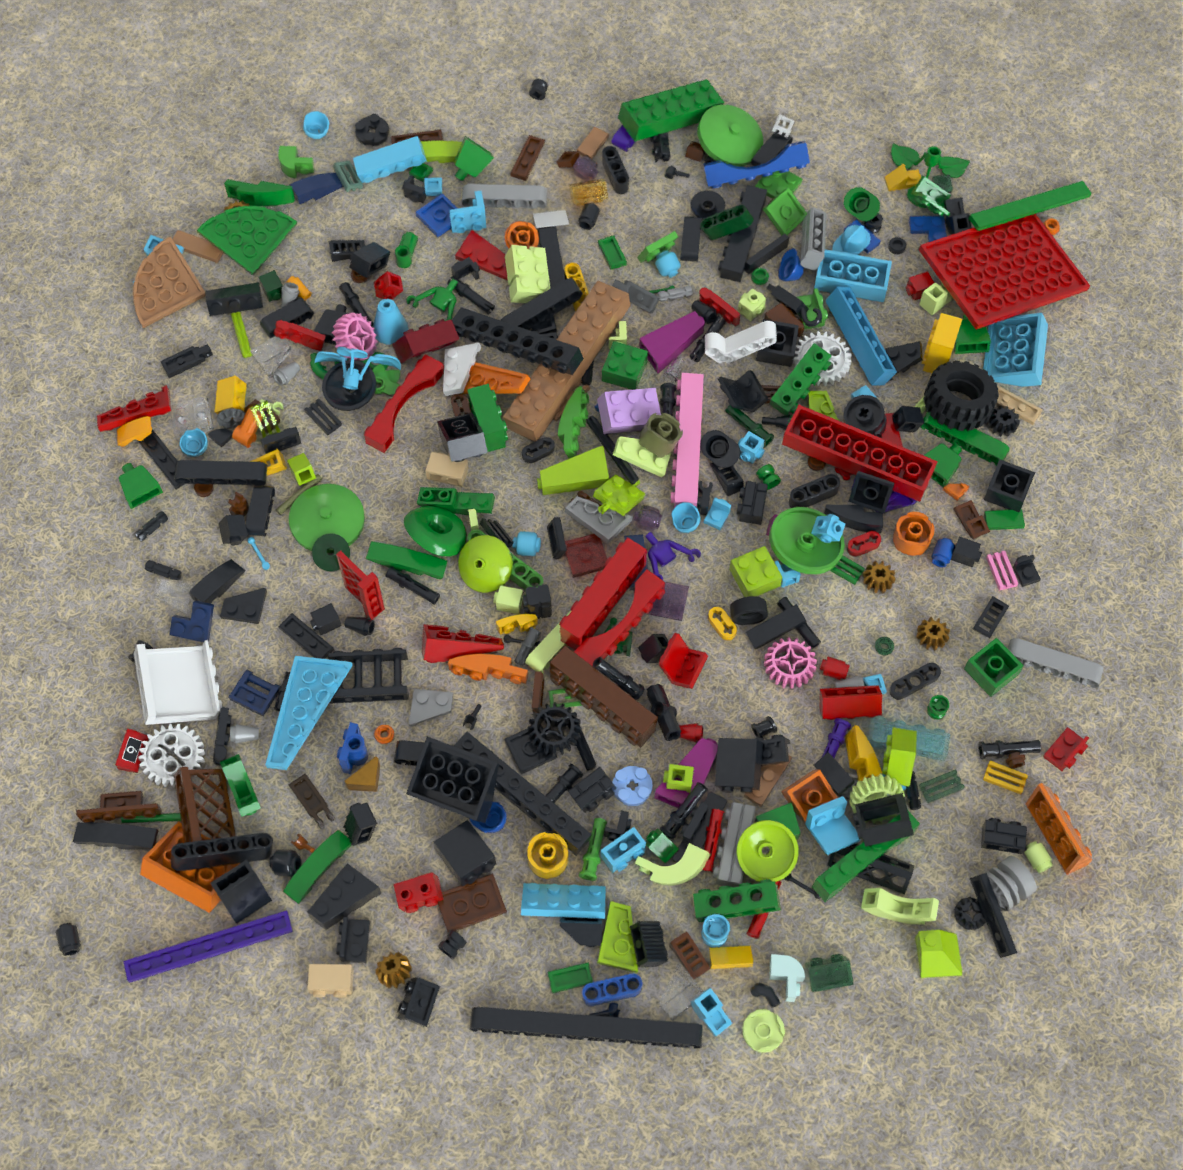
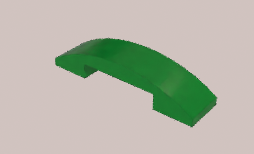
M339 830L333 833L302 864L283 892L299 905L312 890V886L338 857L341 858L352 844L350 839Z

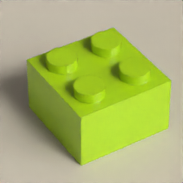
M765 546L734 558L730 562L729 570L744 597L759 596L781 586L782 575Z
M893 727L891 735H887L882 774L889 775L891 779L895 778L903 786L910 787L916 756L917 731Z

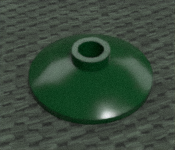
M325 534L315 541L312 548V557L315 564L322 570L337 571L340 570L336 554L342 551L350 558V548L343 537L337 534ZM330 548L334 549V554L328 555L327 550Z

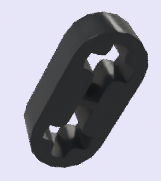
M549 437L541 438L523 448L522 458L526 463L537 462L554 452L555 443ZM543 444H546L547 446L549 445L550 448H543ZM527 452L533 453V457L527 455Z

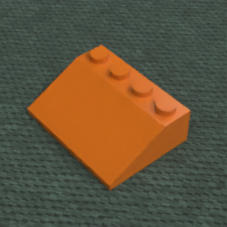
M1043 783L1038 784L1026 802V806L1065 873L1068 875L1087 866L1093 860L1091 858L1092 854L1089 848L1082 843L1079 831L1072 826L1069 814L1062 809L1059 797Z
M178 821L142 858L140 875L210 913L221 901L210 883L240 863L185 871L174 870L170 865L171 850L174 845L185 843L182 823ZM201 834L202 841L210 840V838Z

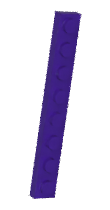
M288 911L276 913L125 960L123 963L127 981L129 983L291 933L293 929Z

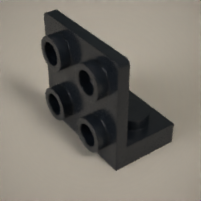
M748 370L736 381L721 376L718 378L721 384L720 388L726 393L728 403L733 408L755 412L769 400L756 375L751 370Z

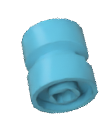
M719 914L710 915L705 919L701 938L707 946L715 948L725 944L730 931L728 920Z

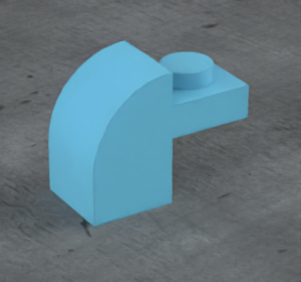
M707 988L691 1001L693 1010L703 1020L714 1037L732 1024L721 1008L723 1004L711 988Z

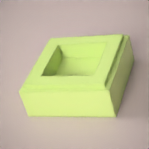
M469 509L471 531L479 530L476 510Z

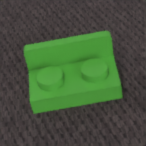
M818 288L813 290V294L798 296L797 298L803 301L809 309L807 311L809 321H813L817 317V313L813 312L814 308H818L822 313V320L818 325L808 327L804 324V329L824 326L825 320L828 319L827 309L823 308V296L819 294Z

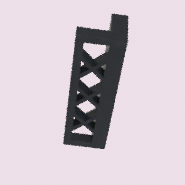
M853 844L830 854L827 866L831 867L836 863L833 861L835 853L846 856L859 845ZM883 854L870 864L872 867H866L865 870L856 876L905 894L913 874L914 865ZM881 869L886 876L879 879L874 876L872 871ZM896 876L905 878L903 887L894 884L892 878Z

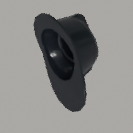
M719 430L707 432L700 441V448L705 457L722 468L733 466L740 457L739 445Z

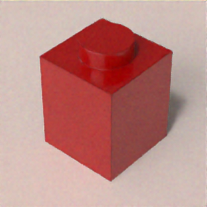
M929 272L909 277L906 292L909 296L911 295L914 301L921 299L923 291L934 284Z

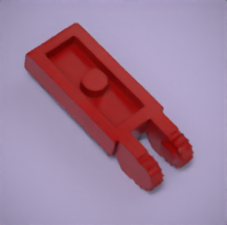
M704 287L699 290V300L713 307L716 313L723 316L726 323H732L735 327L740 324V313L710 289L708 290V288Z
M282 320L276 322L275 336L280 339L287 338L313 350L322 351L326 338L325 335L294 323Z

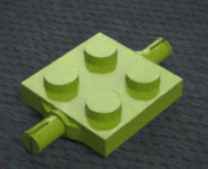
M615 474L596 489L593 497L602 503L598 507L599 513L604 514L608 509L616 511L622 516L628 513L645 497L646 493L636 487L640 484V480L632 485Z

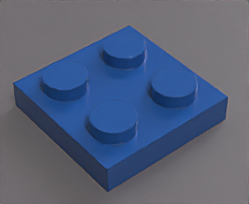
M441 194L417 210L416 216L438 238L451 229L449 210L458 208L444 194Z

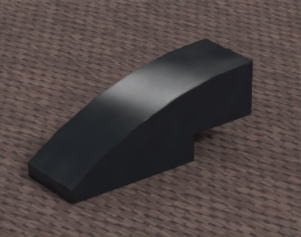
M826 504L824 514L827 516L829 514L838 516L839 520L845 523V527L863 532L876 531L879 534L882 532L884 525L883 513L864 512V507L860 505Z
M232 559L228 560L199 581L189 591L190 597L194 601L211 604L233 585L245 572V569Z

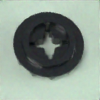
M970 896L962 898L956 904L954 916L960 926L968 930H976L985 924L986 920L977 899ZM970 906L974 912L978 913L973 916V919L970 918V914L965 913L969 910Z

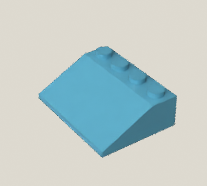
M1043 313L1018 315L989 325L988 333L991 343L989 352H985L983 369L988 372L989 376L991 375L994 378V382L1022 387L1042 384L1048 324Z

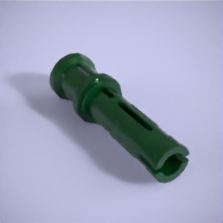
M730 405L726 408L725 412L742 427L764 439L763 448L773 441L774 435L764 430L763 425L756 424L740 409L733 408Z

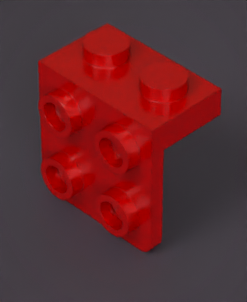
M674 633L668 642L664 654L660 657L659 665L672 684L693 689L708 655L706 652L689 649L680 634Z

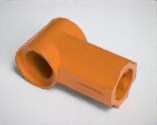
M248 408L241 425L234 429L232 439L250 448V444L257 439V434L255 433L264 417L262 413Z

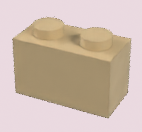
M432 452L425 470L426 477L429 480L463 487L469 469L468 460L451 462L447 454Z
M309 964L307 990L310 994H313V997L322 998L326 994H334V997L345 998L347 994H352L354 969L352 965Z

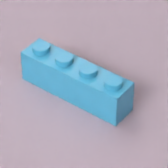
M418 136L353 158L357 176L362 183H369L374 179L387 177L392 173L402 172L407 168L419 166L427 162Z

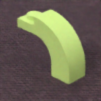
M689 843L681 860L674 865L659 866L639 856L635 864L640 866L639 871L647 875L653 872L650 878L652 882L674 886L688 882L697 876L706 865L710 853Z
M870 888L864 890L861 909L881 918L906 924L925 925V921H936L939 900L935 898H903L893 895L882 888Z

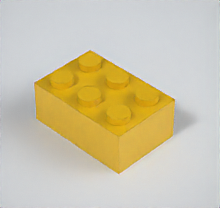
M941 313L939 320L935 319L921 363L924 364L923 371L932 374L938 366L949 362L962 322L961 318Z

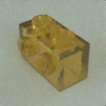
M604 179L569 184L571 201L577 206L585 205L590 201L599 203L603 202V199H608L607 185Z

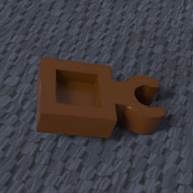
M235 492L234 500L229 499L228 501L232 505L229 508L231 515L245 516L247 514L249 505L247 499L242 494Z

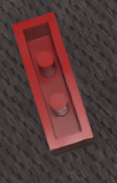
M879 685L820 689V713L822 719L835 720L836 718L854 719L856 717L873 718L875 716H882V693Z

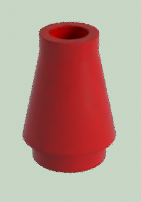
M698 723L679 725L681 729V736L679 738L695 743L703 738V725Z

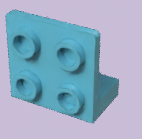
M475 191L472 207L449 210L452 233H464L469 230L479 231L487 228L482 191Z
M844 796L808 810L805 825L826 855L861 841L857 830L844 814L847 806Z

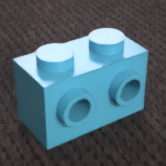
M633 827L601 849L600 857L612 873L617 870L620 872L628 866L629 861L632 859L637 860L638 856L642 857L645 854L646 842Z

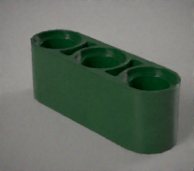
M741 204L705 218L701 222L700 228L707 238L713 241L749 227L754 219L746 206Z

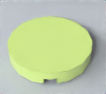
M760 1009L747 1016L742 1027V1033L746 1044L750 1048L765 1053L779 1047L783 1041L785 1029L781 1018L776 1013L774 1014L767 1009Z

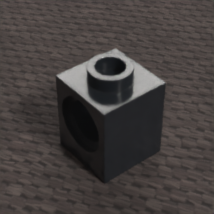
M901 406L892 415L896 431L916 432L924 424L920 407Z

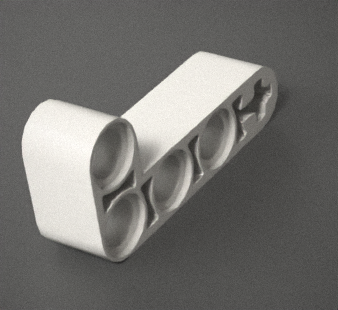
M764 321L727 338L718 333H708L705 335V354L717 363H731L775 344L776 324L772 321Z

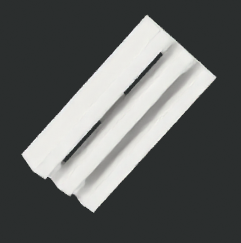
M778 115L772 131L775 132L777 129L780 135L784 132L786 133L785 137L788 138L794 120ZM780 119L783 120L782 126L778 125ZM786 122L790 123L788 129L784 128Z

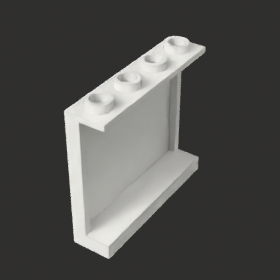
M208 640L204 641L203 646L146 649L145 644L136 645L134 659L145 725L217 719L222 708V702L218 700L219 685L218 682H215L214 678L216 668L211 662L213 652L212 648L208 645Z

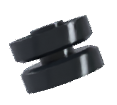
M860 395L849 401L844 409L846 424L877 437L884 433L887 419L883 405L877 398L871 395Z

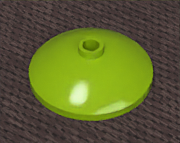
M481 535L469 540L462 548L458 559V568L462 580L471 589L482 593L498 590L500 586H504L510 578L513 567L512 556L506 544L490 535ZM479 561L482 562L481 567L478 566Z
M763 820L753 823L744 830L738 840L736 854L740 867L750 878L756 881L770 879L777 882L788 876L794 869L798 860L799 850L795 836L786 826L776 821ZM767 846L769 848L768 853L763 854L762 848Z

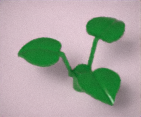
M894 143L891 148L892 160L898 167L904 164L906 169H910L912 165L917 166L924 159L925 165L928 167L926 178H929L931 168L937 164L945 176L959 178L964 174L970 163L969 160L962 158L941 157V150L935 146L929 147L927 153L924 152L921 158L919 153L912 148L899 146ZM915 186L910 187L907 192L909 201L917 207L928 208L914 200L915 196L911 192Z

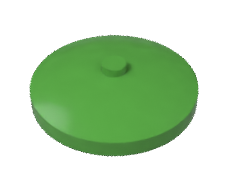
M732 105L711 107L703 114L697 128L699 142L704 151L715 161L721 160L733 166L743 167L752 162L754 155L763 146V134L758 123L750 114Z
M321 484L307 489L297 497L289 513V526L293 537L301 546L312 551L315 541L325 534H337L343 537L350 546L361 534L365 522L363 505L356 494L336 484ZM328 549L327 553H334V549Z
M806 507L790 508L780 513L770 528L769 541L774 554L787 567L804 574H822L833 569L840 561L845 548L844 537L842 534L840 541L825 543L811 534L817 516L827 515Z

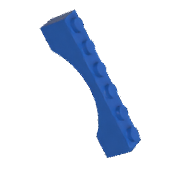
M804 140L787 144L783 151L775 158L757 166L738 167L721 160L705 163L703 166L708 187L719 188L723 183L727 182L731 185L738 183L740 179L748 181L755 179V176L762 175V177L770 176L775 171H779V173L787 172L792 167H796V169L807 167L806 164H809L810 160L807 144Z

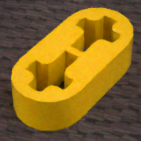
M721 607L711 608L708 613V620L719 636L724 640L735 638L737 627ZM714 613H716L717 615L721 614V622L718 618H713ZM723 625H725V627H726L728 630H729V629H732V630H731V634H729L728 632H727V633H724L725 628H724Z

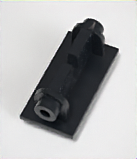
M668 133L652 136V155L655 158V163L659 159H662L664 162L669 161L671 157L670 148L666 147L669 145Z

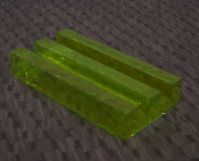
M267 400L263 404H257L256 407H250L262 438H265L266 434L256 411L260 412L269 435L281 432ZM265 407L276 430L275 433L272 432L269 422L263 411V408Z

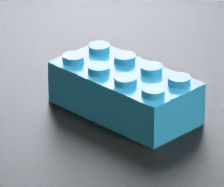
M825 249V257L817 270L814 289L818 288V291L832 293L837 287H850L856 298L884 302L892 261Z

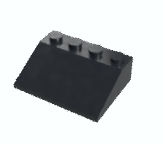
M427 737L406 794L472 820L486 823L493 803L499 763Z

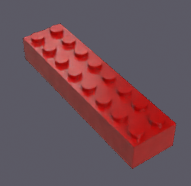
M798 405L784 433L782 442L784 446L854 475H857V472L860 471L893 482V491L919 502L926 491L938 462L802 405Z

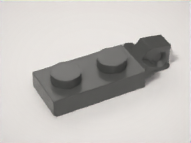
M615 279L612 285L619 290L629 293L630 302L649 313L654 312L660 300V297L628 280L622 283Z

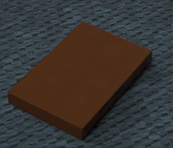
M493 874L476 879L473 883L466 884L463 887L459 885L443 891V900L438 902L448 933L450 930L458 931L507 913Z

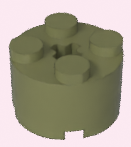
M654 413L649 417L640 432L639 444L657 457L663 458L673 451L682 437L683 431L680 430V423L673 416L667 413H662V415Z

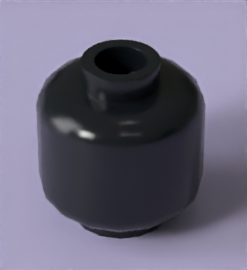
M278 849L269 860V866L277 876L292 877L302 864L301 857L296 851Z

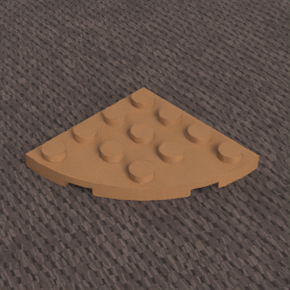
M171 236L156 245L148 257L144 258L137 271L133 287L135 311L142 328L206 296L204 289Z

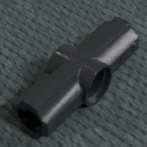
M661 684L651 685L646 689V694L652 706L651 712L658 717L657 721L665 740H677L681 736V729L676 720L677 710L674 706L670 705Z

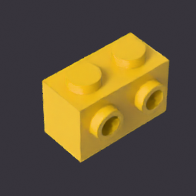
M236 375L217 381L215 413L217 415L221 411L231 408L244 411L246 383Z

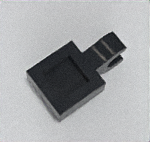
M702 481L699 482L698 490L702 497L698 496L697 508H701L700 515L708 514L710 493L713 487L712 482L709 483L708 488L702 486Z

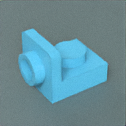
M714 498L704 523L721 530L730 514L731 504L724 499Z

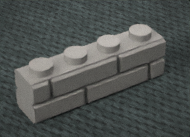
M814 207L809 209L803 220L800 259L801 266L811 270H817L825 257L826 213Z
M732 802L731 808L726 809L724 820H728L727 827H723L721 839L725 840L724 845L719 846L717 858L721 859L720 866L715 865L713 875L714 878H717V885L731 886L733 888L739 887V884L742 883L744 871L737 860V843L744 830L753 824L755 806Z

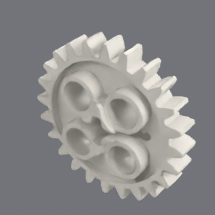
M818 331L817 336L811 332L809 338L805 335L803 340H799L792 362L795 364V367L813 343L829 354L837 355L832 356L830 359L832 363L828 368L830 370L820 373L819 376L821 378L817 386H819L820 382H823L824 386L827 385V382L834 385L835 380L840 382L841 377L845 378L846 372H849L852 360H850V348H844L846 342L840 343V337L834 339V334H831L829 337L826 331L824 335H821Z
M170 723L168 729H165L162 725L160 732L154 729L155 735L148 734L149 742L143 741L142 743L145 748L139 749L144 754L138 756L139 760L142 761L139 765L144 769L143 773L145 776L149 775L148 779L150 781L155 779L156 785L162 782L165 788L168 783H171L172 787L175 788L174 774L180 767H188L189 770L202 769L199 763L205 762L204 758L201 757L205 755V751L202 749L204 744L200 742L201 738L199 735L195 736L194 730L189 732L188 726L182 729L180 724L173 728ZM176 739L174 744L167 745L170 740ZM159 745H163L172 755L175 754L178 760L184 763L185 766L180 765L174 757L168 756L167 752L160 748ZM191 751L188 756L182 757L184 752ZM157 754H162L160 759L153 760ZM171 766H177L174 771L168 772Z

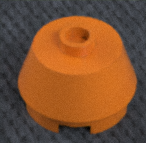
M517 221L512 223L505 232L506 246L508 249L511 245L527 246V249L529 247H537L539 244L537 229L529 222Z

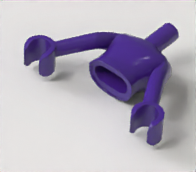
M652 532L645 536L652 545L647 554L652 565L653 574L663 580V577L659 574L657 562L661 567H664L674 560L677 555L671 548L687 554L690 562L695 561L692 554H695L698 558L701 556V552L698 549L690 550L671 540L658 541Z

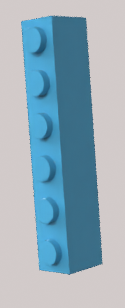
M837 287L825 300L829 310L832 312L871 386L885 385L897 371L851 288Z

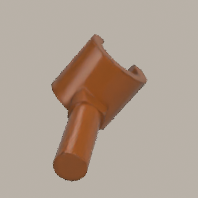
M297 834L299 838L296 841H291L298 850L306 849L311 853L315 851L313 847L308 845L307 840L301 834Z

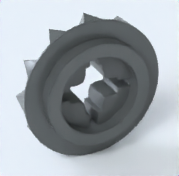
M226 409L217 415V422L224 429H233L241 425L246 413L240 409Z

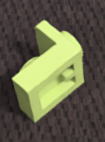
M619 321V328H615V336L609 337V349L613 341L627 345L626 321Z

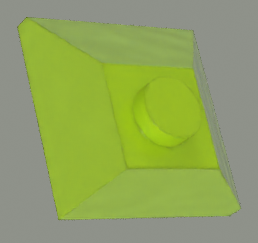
M943 930L918 931L915 940L920 978L962 976L957 934Z

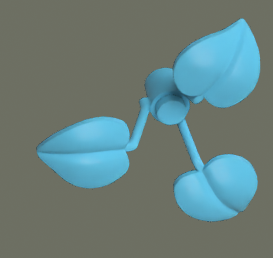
M338 347L337 353L320 351L315 358V363L325 361L342 362L343 387L351 390L358 389L359 380L362 381L370 362L393 366L401 370V363L396 357L375 354V356L369 357L359 374V370L354 369V357L367 358L368 353L347 347ZM342 356L351 357L350 368H348V370H346L345 361H347V358Z

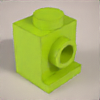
M669 764V771L665 770L663 780L664 783H667V789L682 790L690 793L694 767Z

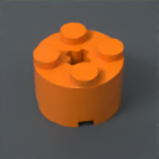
M909 512L903 517L901 516L893 534L895 548L906 555H922L929 548L935 531L933 523L928 519L929 517L920 512Z

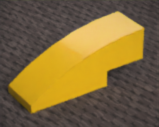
M854 725L845 736L849 768L857 770L858 781H864V776L871 778L872 774L875 777H878L880 773L882 775L879 761L870 742L859 726Z

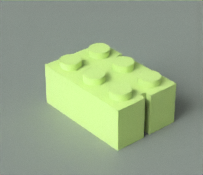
M511 245L505 255L508 285H511L509 287L510 301L527 303L550 289L545 248L529 247L527 249V246Z

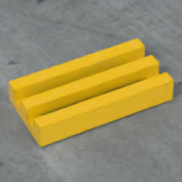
M989 761L983 780L1022 794L1028 775ZM989 774H992V775H994V776L1000 777V778L1005 779V780H1007V781L1013 782V783L1018 784V785H1020V786L1017 787V786H1014V785L1009 784V783H1007V782H1004V781H1001V780H999V779L993 778V777L989 776Z

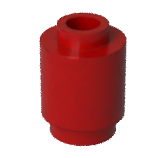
M828 656L827 660H822L820 670L823 671L822 675L845 680L850 665L846 664V661Z

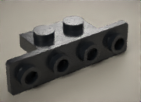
M709 792L705 801L701 802L699 807H694L690 815L692 820L689 824L685 823L680 834L683 835L682 842L678 847L679 850L673 856L674 862L677 863L681 860L689 843L702 849L706 842L708 832L706 827H709L711 809L723 811L727 804L726 799L713 792Z

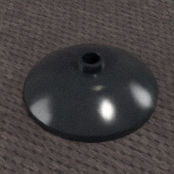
M351 360L345 361L346 370L350 368ZM354 360V369L359 370L358 373L360 374L365 363ZM340 362L326 373L322 383V392L328 404L333 408L341 411H353L365 406L372 399L376 391L377 381L374 372L368 366L362 381L359 380L358 389L349 393L351 389L343 387L342 362Z

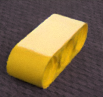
M573 262L565 266V280L573 278L582 291V297L573 303L574 310L577 311L582 304L580 302H583L589 293L580 266Z

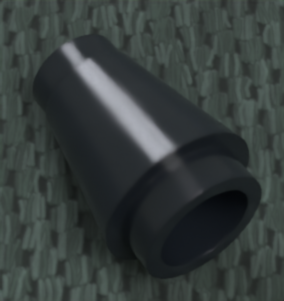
M699 300L692 303L691 308L699 316H702L705 323L711 324L717 317L713 307Z
M348 616L345 619L344 626L367 636L373 633L375 621L371 620L370 617Z

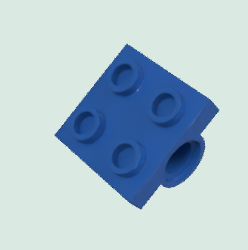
M350 722L349 728L344 730L343 747H339L337 752L339 765H341L343 773L351 774L353 765L360 766L368 760L367 748L359 725Z

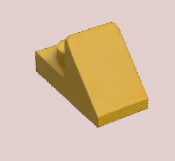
M904 164L885 176L889 191L908 189L916 186L921 179L919 169L906 171Z

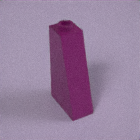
M694 311L640 337L639 348L648 351V361L657 374L664 370L704 333L705 321L702 316H699Z
M701 738L678 764L694 767L691 791L697 782L705 785L717 758L718 743L713 739ZM662 782L656 789L654 798L679 808L689 793L682 790L667 789V783Z

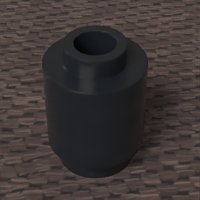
M593 203L584 205L578 219L579 226L582 229L590 230L595 226L600 214V209L597 205Z
M72 923L61 924L59 929L56 930L59 950L63 956L74 955L80 951L79 947L81 946L77 926L72 925Z

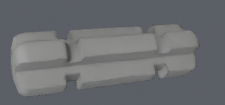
M685 286L683 287L684 289L680 287L667 290V292L665 290L659 291V301L664 302L667 299L674 300L684 296H692V287Z

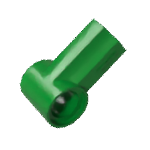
M407 231V233H404L399 246L395 249L396 264L403 269L411 266L412 256L418 242V236L413 232Z

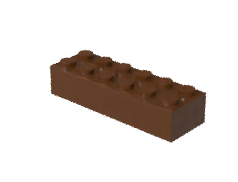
M564 646L550 661L551 681L557 686L561 685L563 688H566L565 691L572 698L576 697L581 701L583 707L593 710L601 721H607L611 724V728L616 733L624 734L627 737V741L633 746L638 745L641 748L656 731L657 716L567 646Z

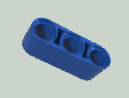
M627 974L586 984L582 990V1000L588 1006H597L635 997L641 993L642 979L637 974ZM630 981H634L638 984V988L635 990L629 989L627 984ZM609 986H615L618 992L616 994H609L606 989ZM588 991H595L597 997L589 999L586 997V993Z

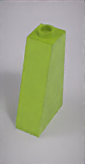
M599 446L541 470L540 478H537L538 490L542 489L543 495L599 488L609 480L604 446Z

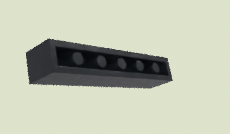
M747 185L745 192L742 191L740 202L746 206L754 220L749 227L728 235L727 243L729 245L724 247L722 255L725 258L724 261L720 260L718 271H721L720 278L741 283L745 263L748 260L766 201V189Z

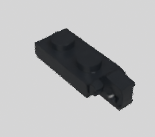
M208 344L200 348L199 346H191L162 360L161 364L168 377L171 378L201 364L206 360L205 358L212 356L213 353Z

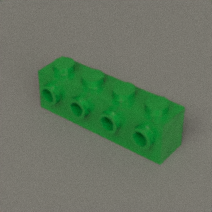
M813 343L771 398L769 405L783 415H789L790 412L794 414L800 399L804 400L808 396L810 386L812 384L815 386L821 378L819 376L822 371L826 372L832 364L830 362L832 355Z

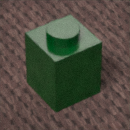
M273 270L259 276L260 285L268 301L281 299L283 285L276 271Z

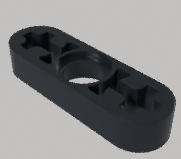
M928 663L894 681L889 690L891 697L896 700L904 699L935 682L941 674L939 665ZM929 669L931 671H936L934 676L932 674H929L926 676V678H924V675L928 673ZM910 678H918L920 680V685H912L910 683ZM906 682L907 687L902 690V694L895 692L896 686L902 688Z

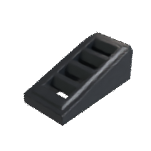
M364 240L329 241L332 262L350 259L352 253L357 251V246H360V249L365 246Z
M710 463L727 496L740 492L741 487H744V480L734 466L719 470L720 466Z
M992 596L973 630L990 639L1009 605ZM991 605L1001 610V613L990 608ZM988 611L991 612L992 614L996 615L998 618L995 619V618L991 617L990 615L987 614V612H988ZM985 617L994 622V625L987 623L983 618ZM980 623L990 628L991 630L988 632L983 628L979 627Z

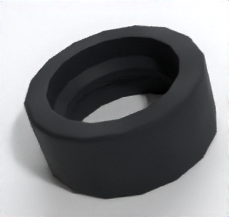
M756 596L743 597L730 604L731 619L735 624H757L768 617L767 603L764 598Z

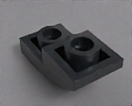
M829 752L813 765L817 770H821L828 783L839 795L855 783Z

